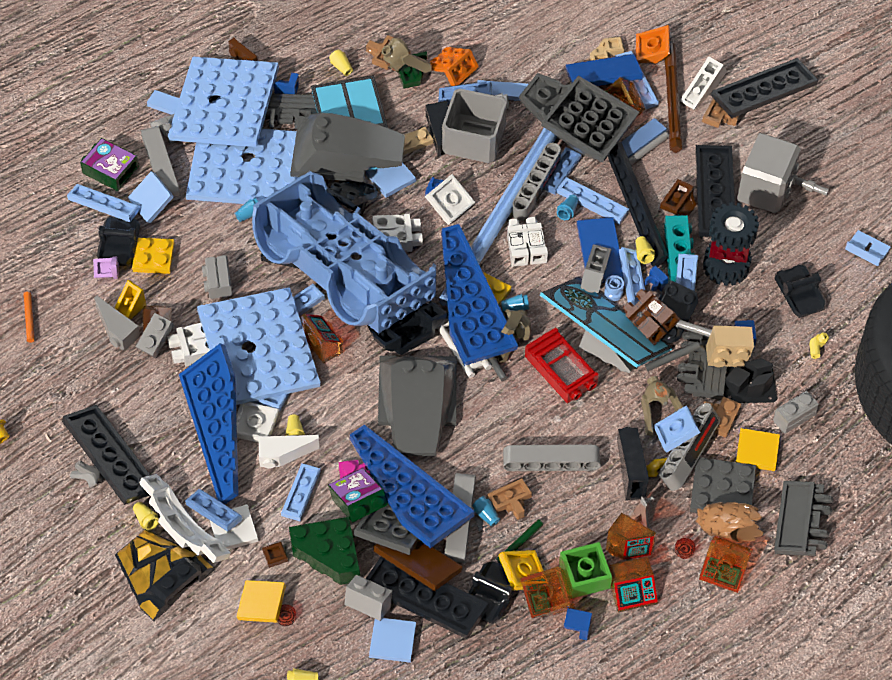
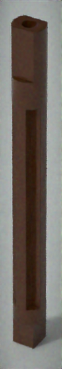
M670 42V54L664 58L669 146L671 151L677 153L682 150L676 45Z

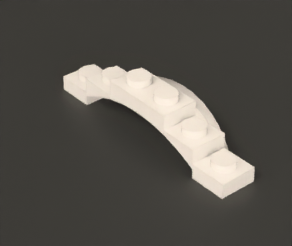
M157 474L142 477L139 484L151 496L149 504L161 515L158 522L182 548L189 546L197 555L205 554L213 563L229 558L231 552L223 545L222 541L206 533L189 516L167 483Z

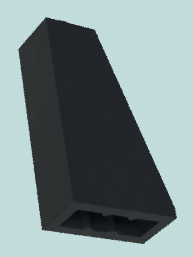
M624 427L618 429L617 444L625 500H641L642 496L646 497L649 478L638 427Z

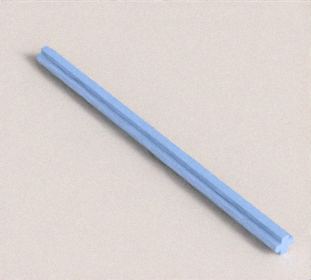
M543 128L472 243L471 249L478 264L482 261L512 212L513 200L544 147L549 143H554L557 138L556 135L546 128ZM446 287L439 297V303L442 306H447Z

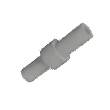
M799 177L796 179L795 184L805 187L807 191H815L826 196L829 192L828 188L817 185L815 181L810 179L808 181Z

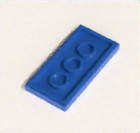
M634 54L565 65L571 84L577 76L582 77L595 86L643 79V73Z
M613 217L578 220L576 225L584 268H586L593 244L611 249L602 283H605L606 279L612 275H617L624 281Z

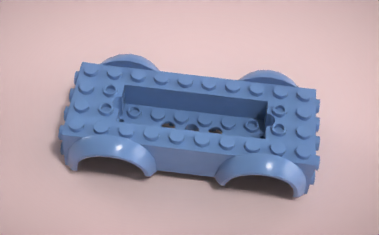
M310 171L254 204L252 214L253 233L262 254L273 263H293L327 291L329 302L335 314L348 325H369L379 334L436 296V265L433 263L428 272L423 271L408 257L400 244L399 238L386 236L360 216L359 207H357L353 214L345 210L330 193H327V186L322 175ZM327 235H334L336 238L328 240ZM353 254L359 255L361 259L353 260L351 256Z

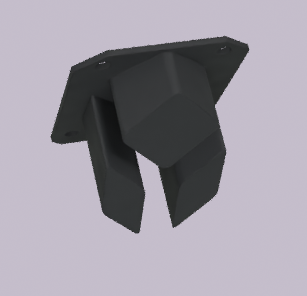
M760 358L745 362V366L741 368L738 366L727 367L726 372L728 374H726L724 397L728 398V396H731L730 399L738 403H774L777 401L773 364Z

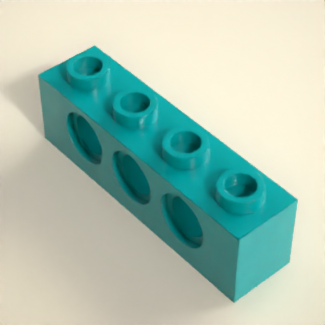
M688 215L665 216L664 235L666 251L668 253L669 282H676L678 254L695 255L691 253V249H693V238H690L692 224L688 223Z

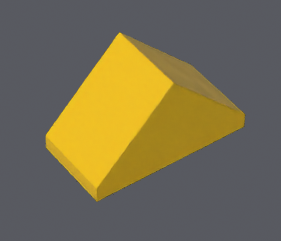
M128 280L114 308L131 320L146 306L144 290Z

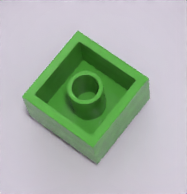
M600 542L560 552L559 565L571 599L611 589L612 575Z

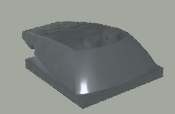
M537 73L519 96V99L527 109L542 123V127L551 131L575 151L588 158L597 159L602 163L639 114V111L580 76H577L571 85H563L556 79Z
M314 113L306 117L299 116L290 175L291 177H300L311 171L322 175L324 179L364 182L365 170H369L371 167L390 168L402 166L405 135L371 123V121L333 113Z
M380 356L378 426H391L394 447L404 456H436L442 439L443 427L456 426L457 356Z

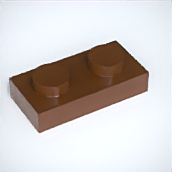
M234 37L228 41L229 53L233 58L258 61L257 56Z

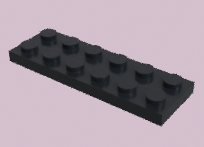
M798 58L715 89L712 91L711 96L731 118H734L817 85L818 79Z
M696 145L698 237H712L709 235V227L713 212H715L717 207L721 209L722 204L729 206V203L733 202L735 205L732 146Z
M97 405L63 416V424L124 505L150 496L139 484L142 477L150 476V474Z
M382 556L366 577L367 580L392 590V603L467 640L489 608L487 602L448 583L434 591Z

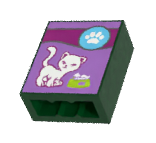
M103 138L92 146L90 152L83 156L80 162L83 174L116 191H119L139 168L137 155Z
M364 468L328 484L332 500L349 517L352 523L388 505L383 488Z

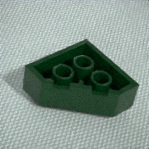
M349 517L289 527L291 548L295 558L305 561L311 568L331 577L339 585L349 584L356 575L360 576Z

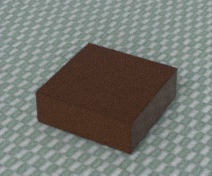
M282 542L262 548L269 568L288 562Z

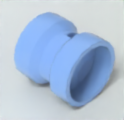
M617 275L609 276L606 279L604 296L610 301H618L622 298L623 279Z

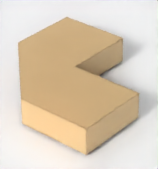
M621 37L603 39L600 45L590 53V61L624 53Z

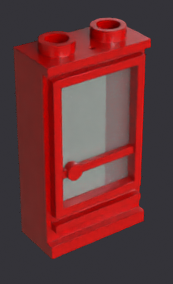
M556 327L525 346V358L567 404L572 400H578L583 393L592 391L598 385L599 374L576 352Z

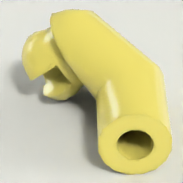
M827 333L817 334L810 340L811 358H820V348L829 340Z

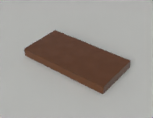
M421 540L410 555L380 544L374 546L375 553L434 591L462 572L460 564L433 547L429 548Z

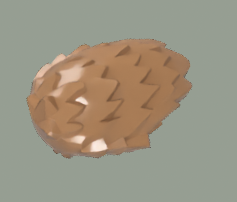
M717 502L707 504L703 510L697 509L698 518L696 522L709 536H719L732 542L743 543L755 541L756 538L763 535V532L759 530V526L755 523L762 516L758 513V509L752 505L736 502Z

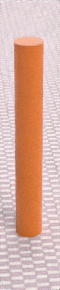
M24 292L27 342L31 343L35 341L31 292Z

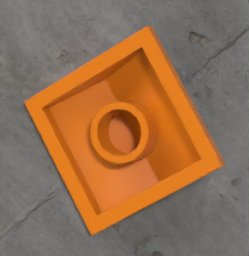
M669 25L636 34V59L638 63L657 64L670 54Z

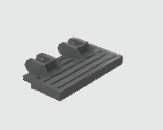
M272 93L265 119H270V128L275 127V120H278V124H293V120H295L294 127L297 129L299 116L306 117L317 113L313 95Z
M684 331L682 337L687 341L681 343V348L698 341L700 349L689 353L688 363H680L678 365V370L685 373H679L676 379L681 383H687L685 384L684 393L693 394L692 396L722 400L727 366H708L706 344L709 337L692 331Z
M803 481L783 482L774 547L775 554L816 556V550H825L828 547V543L824 540H810L828 539L829 537L827 530L810 529L819 528L821 515H831L832 513L830 506L815 505L832 504L834 498L832 496L824 494V484Z

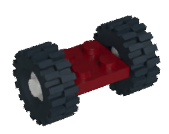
M730 202L729 206L722 204L721 209L717 207L711 217L709 235L712 236V242L705 250L703 270H705L706 276L710 275L709 279L711 281L715 279L716 284L719 285L720 282H723L724 286H728V283H731L732 286L736 285V281L741 283L743 278L746 279L750 270L752 256H750L749 248L750 244H754L757 237L759 222L758 216H754V210L749 211V206L747 205L741 207L742 203H737V206L733 202Z

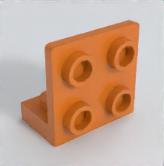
M446 47L442 50V53L430 61L432 65L431 71L445 72L451 86H458L479 67L472 51L463 48Z

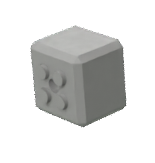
M461 88L455 90L442 124V150L444 153L485 163L495 161L506 127L507 101L503 97Z
M760 132L744 166L737 201L773 213L779 212L785 198H789L792 190L791 186H794L797 179L795 174H797L800 166L798 163L800 147L797 144Z

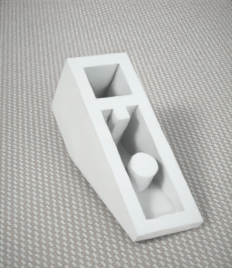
M708 57L680 99V102L696 110L717 87L727 72L724 65Z
M319 435L259 437L260 467H280L319 449Z

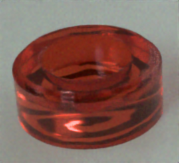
M689 538L679 539L674 549L676 555L682 559L691 558L695 553V543Z
M288 604L281 605L278 624L282 626L292 625L296 620L294 607Z

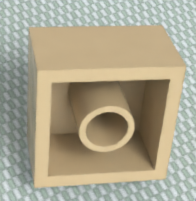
M713 326L706 344L708 366L744 367L754 348L752 327Z

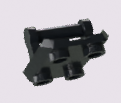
M345 181L340 184L332 183L331 187L326 189L327 193H330L337 202L355 211L359 207L360 216L364 213L367 202L377 198L378 192L376 187L371 184L355 181Z
M117 217L107 218L103 226H99L100 242L97 258L103 259L117 256L119 266H129L134 258L141 224L136 219L128 222Z
M797 265L787 270L777 271L774 279L791 310L798 318L825 310L827 300L819 288L821 277L818 272L811 274L810 270L804 265Z
M670 281L664 286L658 299L670 308L680 320L691 323V316L698 304L697 292L674 281ZM653 319L666 332L661 338L662 340L674 343L680 339L684 331L683 328L673 326L667 331L656 319Z
M491 561L483 564L480 572L477 571L472 580L473 585L468 593L489 604V608L481 619L494 624L502 617L515 590L512 591L513 587L510 586L503 566Z

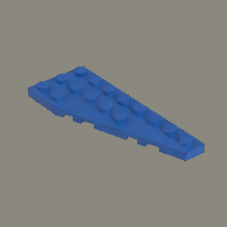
M460 224L442 228L441 237L449 333L464 366L517 350L518 344L513 334L506 335L501 332L507 321Z
M219 343L181 372L179 377L217 499L221 503L227 504L239 495L236 381L226 346Z
M366 425L361 426L350 434V441L373 479L383 488L386 500L401 525L429 548L474 517L475 511Z

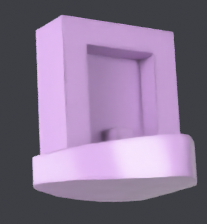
M117 256L93 259L94 278L113 277V279H118L119 262Z

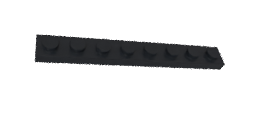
M618 142L608 155V159L640 237H645L655 251L654 260L651 262L652 267H659L668 258V253L622 143Z

